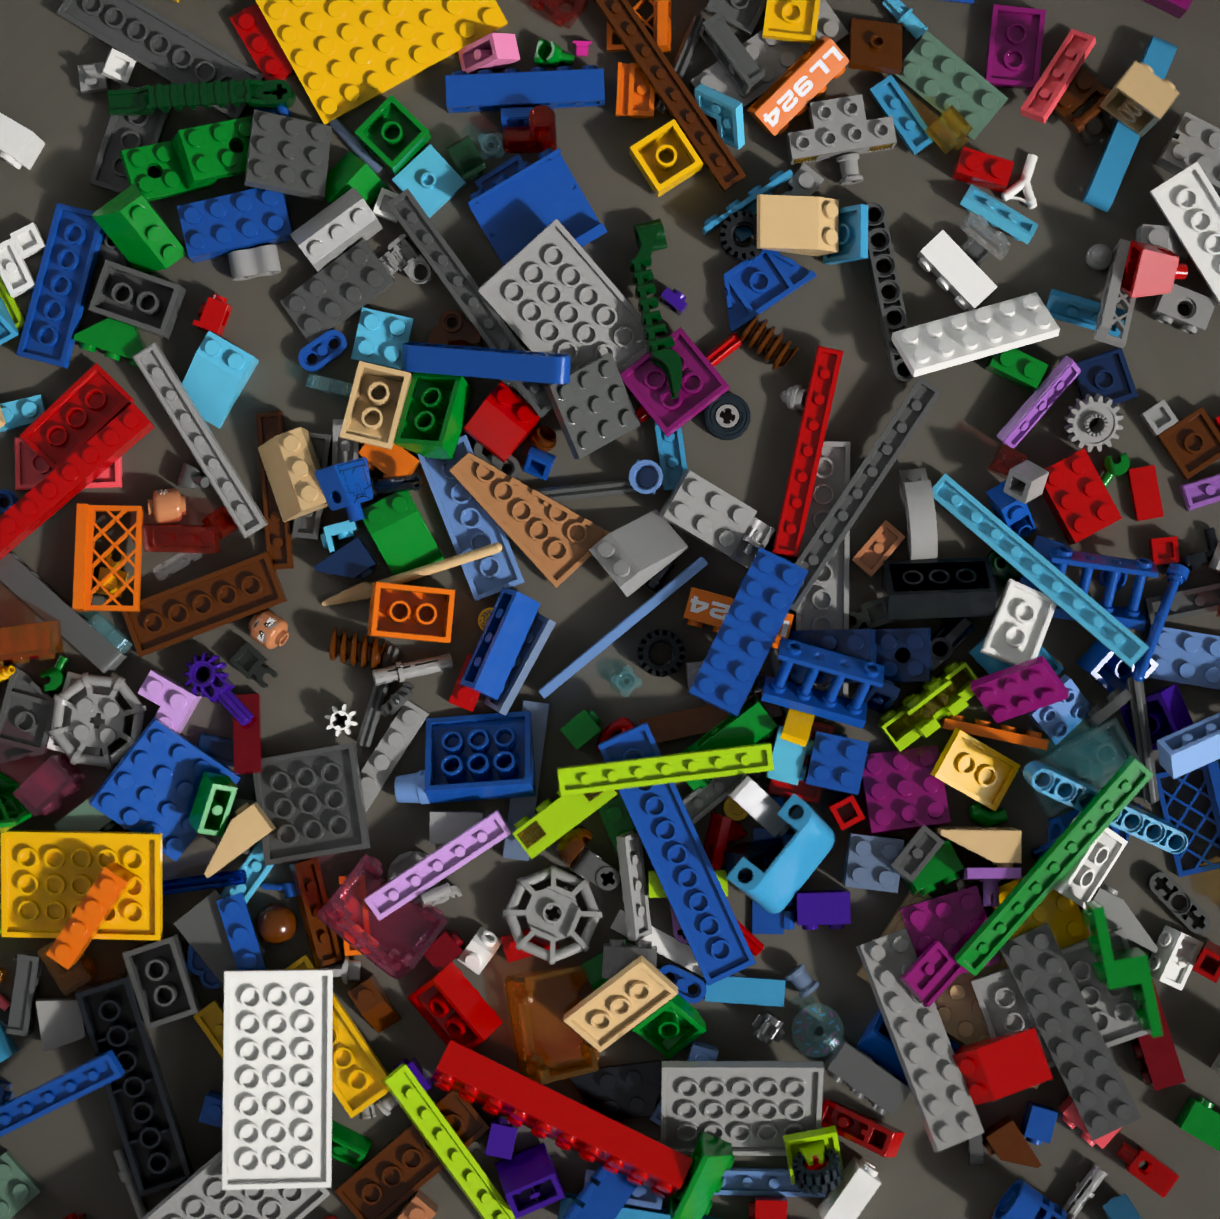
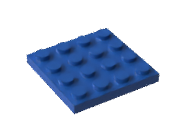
M154 717L90 799L89 804L130 832L162 833V853L177 861L198 834L188 820L203 773L210 772L227 775L235 785L241 777Z

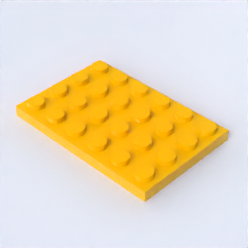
M8 830L5 833H1V937L57 938L104 867L114 861L135 875V877L93 939L161 940L163 938L162 833Z

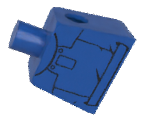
M366 457L314 471L328 506L332 511L345 507L349 523L365 518L361 502L373 499Z

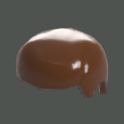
M576 826L558 839L555 846L556 852L567 867L571 866L574 858L583 850L585 844L590 841L592 833L583 826Z
M267 904L259 910L255 918L256 931L268 943L283 944L291 939L296 931V916L285 905Z

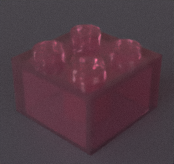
M64 754L54 755L46 760L12 794L34 817L43 814L46 816L49 813H55L64 804L61 801L64 797L72 796L82 787L80 781L85 776L75 765L70 763V760Z

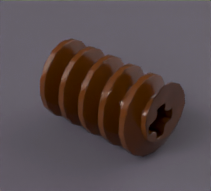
M758 315L744 330L740 341L744 342L750 339L749 349L758 346L757 356L766 353L765 363L774 360L773 370L779 367L783 368L800 347L797 346L790 350L792 341L789 339L782 343L784 334L780 333L774 336L776 327L772 326L766 329L768 320L764 319L758 322Z
M334 627L328 647L330 660L335 661L340 655L341 663H346L350 657L352 666H355L360 660L361 668L365 669L371 663V670L378 669L385 650L386 640L379 646L378 638L375 637L370 644L368 643L367 635H364L362 640L358 641L357 632H354L352 637L348 638L347 630L344 629L342 634L338 636L337 627Z

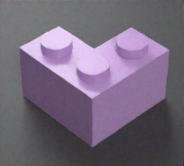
M150 670L138 691L139 695L160 706L155 718L181 734L202 697L200 694L192 693L191 689L158 670Z

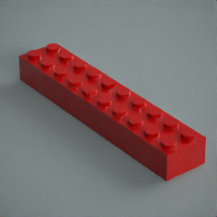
M450 1040L431 1078L439 1089L447 1092L451 1089L459 1093V1098L468 1103L475 1101L483 1105V1109L493 1115L499 1113L507 1117V1121L517 1127L524 1125L532 1129L531 1133L542 1139L548 1137L554 1140L555 1145L567 1151L569 1149L579 1152L580 1158L588 1162L595 1160L604 1164L603 1169L613 1174L619 1172L627 1176V1180L634 1185L641 1186L644 1184L652 1188L651 1192L662 1198L666 1196L671 1197L681 1188L693 1160Z

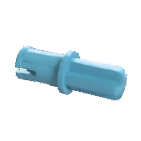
M883 0L882 5L898 20L897 24H902L916 41L928 30V27L912 13L913 9H909L901 0Z

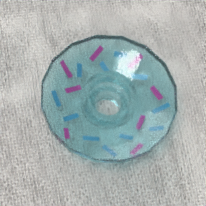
M822 1004L808 1005L801 1009L793 1019L791 1027L792 1039L797 1048L805 1055L816 1058L828 1056L834 1052L842 1041L844 1033L843 1023L837 1012L829 1006ZM819 1026L824 1030L821 1036H817L815 1033L816 1028Z

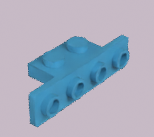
M783 170L778 171L769 178L771 181L763 188L761 185L754 187L747 193L748 198L742 202L737 199L725 208L727 212L718 217L715 214L704 222L705 227L702 228L703 235L707 236L722 226L725 219L727 220L729 215L732 213L734 215L737 211H742V213L751 211L750 214H757V195H773L771 192L789 181L793 176V172L791 170L785 173ZM742 226L734 231V235L741 244L754 236L748 227Z

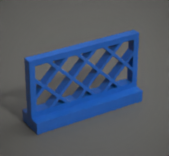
M1217 760L1195 769H1202L1204 780L1199 788L1185 781L1190 772L1186 773L1183 778H1175L1180 783L1173 794L1162 788L1160 778L1169 777L1170 775L1166 771L1156 773L1159 800L1164 820L1171 823V819L1176 822L1175 826L1177 828L1181 825L1192 832L1187 848L1180 854H1173L1178 877L1220 868V862L1212 863L1205 859L1212 845L1220 849V845L1215 843L1217 837H1219L1220 841V768ZM1183 783L1196 791L1189 804L1175 797ZM1205 784H1206V788H1207L1208 794H1206L1205 792L1202 791V789L1204 788ZM1164 794L1170 797L1167 803ZM1199 794L1204 795L1210 800L1211 805L1205 814L1192 807ZM1173 799L1186 806L1179 820L1168 813V807ZM1190 809L1203 817L1195 830L1182 823ZM1211 811L1213 812L1214 820L1208 817ZM1206 819L1214 823L1217 829L1211 840L1198 832ZM1174 835L1170 837L1169 841L1173 840ZM1196 835L1209 842L1202 855L1188 848ZM1186 851L1199 858L1193 868L1182 870L1180 860ZM1202 861L1207 863V865L1199 866Z

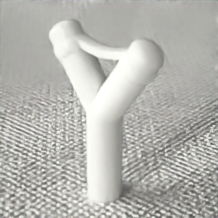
M1033 154L1027 155L1021 178L1001 193V198L1004 201L1015 199L1027 204L1029 209L1037 207L1030 181L1038 156ZM1022 190L1025 199L1015 195Z

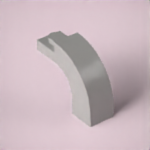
M926 468L900 470L899 480L906 510V545L910 560L937 559V520L931 480H928Z

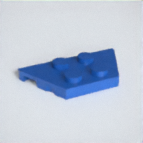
M763 249L761 254L753 260L748 259L745 262H741L723 274L730 331L733 333L817 276L816 273L800 266L791 258L779 254L778 251Z

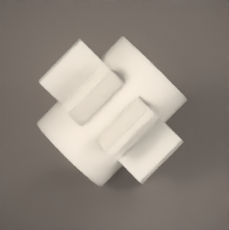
M344 704L340 711L336 706H332L334 713L332 715H325V718L330 720V725L326 729L334 728L337 737L341 734V730H345L346 734L350 735L351 730L349 727L351 725H358L352 718L357 712L352 711L349 713L346 711L347 704ZM338 713L340 716H347L345 727L342 724H336L335 721L338 720Z

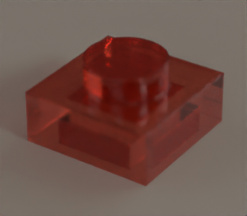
M224 505L207 515L202 521L218 541L238 529Z

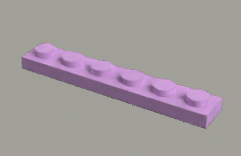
M496 810L367 895L364 900L380 921L512 834V830L499 811Z

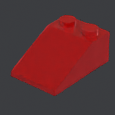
M1035 1027L963 1045L952 1055L964 1077L974 1105L1003 1098L1053 1078Z

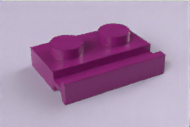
M933 941L900 977V980L916 998L921 1000L924 1007H930L963 968L956 964L955 959L939 941Z

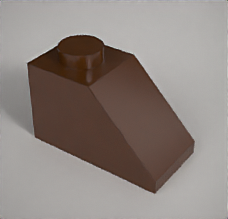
M374 974L348 991L349 996L361 1015L378 1033L401 1020V1017Z
M1009 1115L984 1130L985 1133H982L986 1138L983 1141V1145L991 1156L996 1154L1002 1161L1035 1168L1041 1166L1040 1161Z

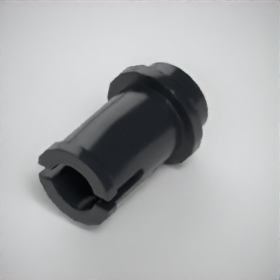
M669 563L644 585L658 592L659 589L663 588L662 584L672 568H674V565Z

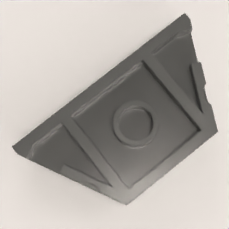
M14 666L15 673L9 677L0 711V764L47 753L48 749L46 747L50 737L49 731H51L55 700L52 695L45 692L44 688L18 666Z

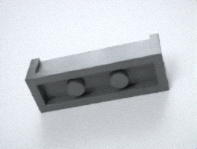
M718 12L702 22L699 35L743 95L746 96L762 85L761 79L765 77L766 70L759 68L727 25V18L725 16L722 18V15Z
M23 951V954L19 953L13 958V961H17L9 1020L4 1023V1027H7L6 1034L29 1036L34 1032L37 1012L36 999L39 998L45 957L43 953Z

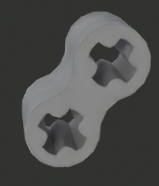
M264 245L228 253L233 281H243L281 273L277 245Z

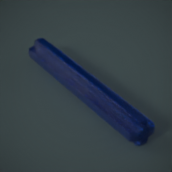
M234 870L215 873L209 878L205 875L163 880V895L247 883V874L245 870Z

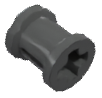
M973 234L960 247L978 267L993 253L991 249L987 250L977 240L976 234Z

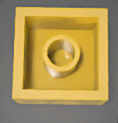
M675 119L632 145L629 150L630 156L658 198L702 170L703 166L702 160Z

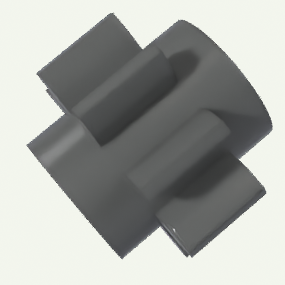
M767 1012L764 1017L758 1014L752 1023L753 1027L756 1028L753 1035L768 1045L773 1040L779 1043L785 1034L781 1028L784 1022L770 1012Z

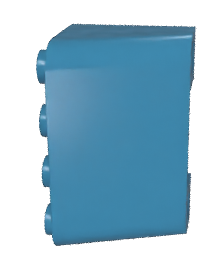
M794 793L777 815L791 825L790 828L796 834L766 872L763 873L746 858L742 857L726 877L766 912L772 914L781 912L836 843L834 830L806 802ZM793 805H796L795 810L790 815L792 817L791 819L788 814L789 809ZM744 868L750 869L753 872L752 880H738L739 871Z

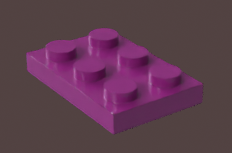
M996 4L992 6L985 79L992 85L1033 90L1040 74L1046 10Z
M1043 655L973 680L970 687L996 723L1068 699L1069 693Z

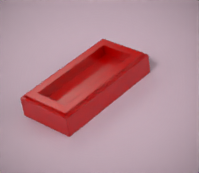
M1155 465L1128 469L1127 475L1136 522L1164 517Z

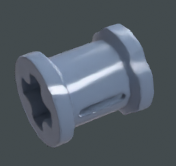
M803 963L796 966L785 976V979L791 981L800 992L799 996L801 999L807 997L820 985L818 981H813L806 972V966Z

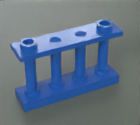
M1065 546L1049 547L1048 553L1051 562L1056 563V568L1064 575L1067 565L1083 567L1078 587L1086 594H1088L1093 569L1109 571L1103 599L1099 605L1126 628L1144 631L1146 619L1143 610L1139 609L1146 576L1158 578L1159 573L1154 562L1146 558L1133 560L1073 551ZM1120 573L1135 575L1129 604L1125 608L1112 605ZM1058 605L1056 606L1053 618L1075 621Z
M781 637L778 659L783 660L776 678L765 676L762 684L761 701L863 729L867 715V703L863 701L870 685L882 688L884 666ZM793 663L809 667L802 685L786 681ZM819 670L834 674L827 692L812 688ZM845 678L860 682L853 699L838 695Z

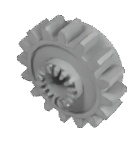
M1096 393L1094 398L1089 394H1085V399H1075L1076 404L1073 407H1068L1070 410L1069 415L1064 416V419L1068 422L1064 430L1070 433L1067 438L1071 442L1076 441L1075 446L1079 449L1084 446L1087 452H1091L1093 446L1099 452L1102 451L1103 444L1111 447L1110 439H1119L1115 432L1116 430L1123 429V426L1118 421L1124 417L1122 414L1116 413L1120 407L1115 403L1112 404L1113 400L1108 396L1103 399V396L1099 393ZM1098 417L1097 424L1089 428V422Z

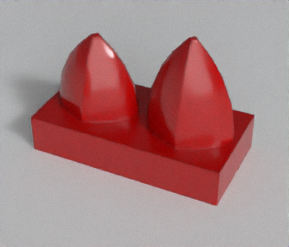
M716 813L711 814L704 849L713 869L720 870L721 867H725L724 851L730 849L726 846L727 842L742 839L747 836V832L732 818Z

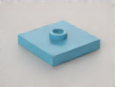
M431 144L392 179V182L402 192L407 188L429 218L466 185V182Z

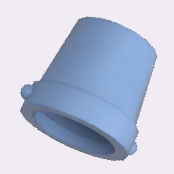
M637 459L629 471L630 485L641 494L652 493L655 495L663 483V471L652 460Z
M425 770L395 777V796L398 803L431 804L425 793Z

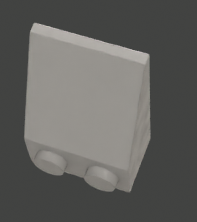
M657 509L610 532L589 549L596 561L626 597L630 596L689 548L670 524L658 516L659 511Z

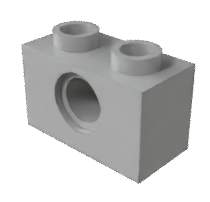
M1173 284L1170 293L1157 296L1151 315L1156 316V320L1162 324L1171 325L1173 323L1181 326V331L1196 335V333L1200 334L1206 330L1217 300ZM1178 304H1183L1187 307V316H1182L1178 313Z

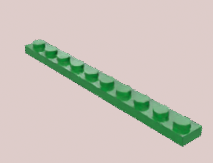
M1131 755L953 957L955 961L976 976L1154 774Z

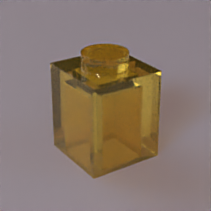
M951 105L928 126L925 132L947 154L953 148L958 151L969 140L966 136L973 128Z

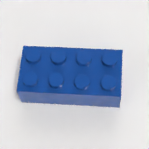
M254 188L177 206L188 257L194 263L227 256L228 253L237 250L293 241L290 234L294 232L287 197L284 193Z

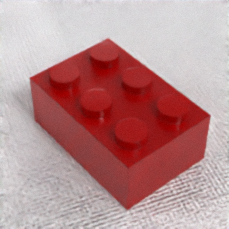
M1085 448L1045 468L1049 474L1042 495L1069 545L1075 544L1122 519Z

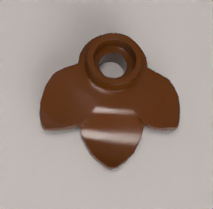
M451 309L445 311L440 316L439 325L430 331L428 343L468 346V343L475 344L480 342V333L472 322L465 321L461 312ZM450 319L457 320V325L454 328H450L447 324Z

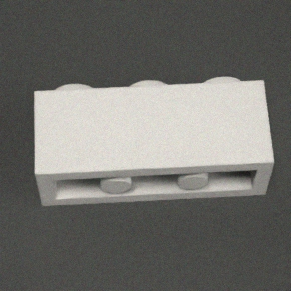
M944 230L937 234L917 254L919 265L926 272L929 273L931 271L938 278L936 282L944 291L950 290L956 297L954 299L956 304L963 310H974L997 288L995 283Z

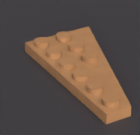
M469 452L448 470L554 588H557L592 555L589 551L591 547L610 533Z

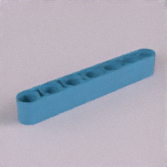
M1152 36L1140 63L1150 66L1154 71L1153 74L1161 80L1165 79L1176 53L1177 45ZM1117 119L1082 200L1083 203L1104 212H1108L1114 201L1140 139L1138 134Z
M1040 761L1027 763L1023 770L1024 779L1035 790L1081 812L1100 791V789ZM1043 772L1042 777L1038 780H1035L1037 774ZM1062 783H1065L1063 789L1057 791L1058 787ZM1088 793L1087 797L1084 800L1080 801L1082 795ZM1130 803L1110 824L1172 854H1180L1188 845L1187 836L1174 824ZM1132 814L1130 819L1124 822L1125 818ZM1153 825L1152 829L1146 832L1147 828ZM1173 835H1175V837L1173 838V840H1171L1170 842H1168L1169 839H1170V837L1173 836Z

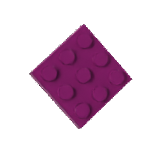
M681 327L669 335L673 336L675 345L672 348H668L676 351L681 358L682 383L678 398L671 399L668 379L660 368L652 364L650 353H646L620 374L624 385L666 437H669L730 389L726 381Z
M938 745L904 749L901 752L896 750L867 754L862 783L871 835L919 829L922 825L934 827L951 823L944 782L930 775L940 757Z
M976 884L899 908L917 958L933 941H939L949 954L954 957L987 920ZM998 952L984 967L1001 962ZM961 966L963 970L958 975L967 973L969 971L966 970L963 966Z

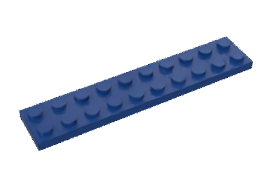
M646 722L597 744L605 762L661 756ZM666 783L618 789L707 985L714 984L756 964L675 784Z

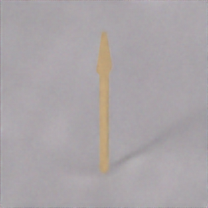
M496 542L375 582L403 584L499 553L503 547L501 543ZM362 581L323 600L322 605L328 606L369 599L371 597L372 583L374 582Z

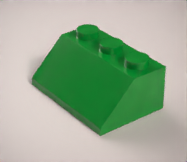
M135 183L91 214L137 271L148 273L167 269L187 254L180 240Z
M413 372L394 439L395 445L430 459L454 460L472 394V388L464 377Z
M705 1132L701 1133L690 1156L693 1160L683 1184L670 1197V1219H702L703 1215L707 1216L713 1203L711 1199L715 1192L719 1193L724 1181L722 1176L725 1170L731 1169L735 1159L731 1143Z

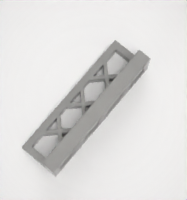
M1124 239L1119 240L1112 252L1113 260L1109 266L1093 340L1119 348H1124L1126 345L1136 298H1131L1127 294L1123 295L1120 291L1130 247V241ZM1121 303L1126 314L1118 317L1115 309L1116 305ZM1113 325H1116L1121 332L1120 338L1108 335Z

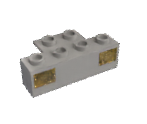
M862 94L811 102L810 107L807 109L810 129L790 132L786 138L790 166L834 159L851 153L865 154L890 150L897 143L893 116L866 120Z

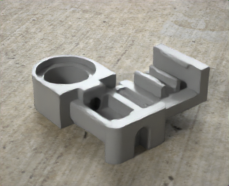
M401 234L388 245V250L393 251L385 253L379 258L392 278H394L393 274L398 270L402 272L404 270L412 282L416 284L429 283L434 277L433 268L423 254L419 255L407 240L409 235ZM421 264L426 266L428 270V275L423 280H419L415 276V269Z

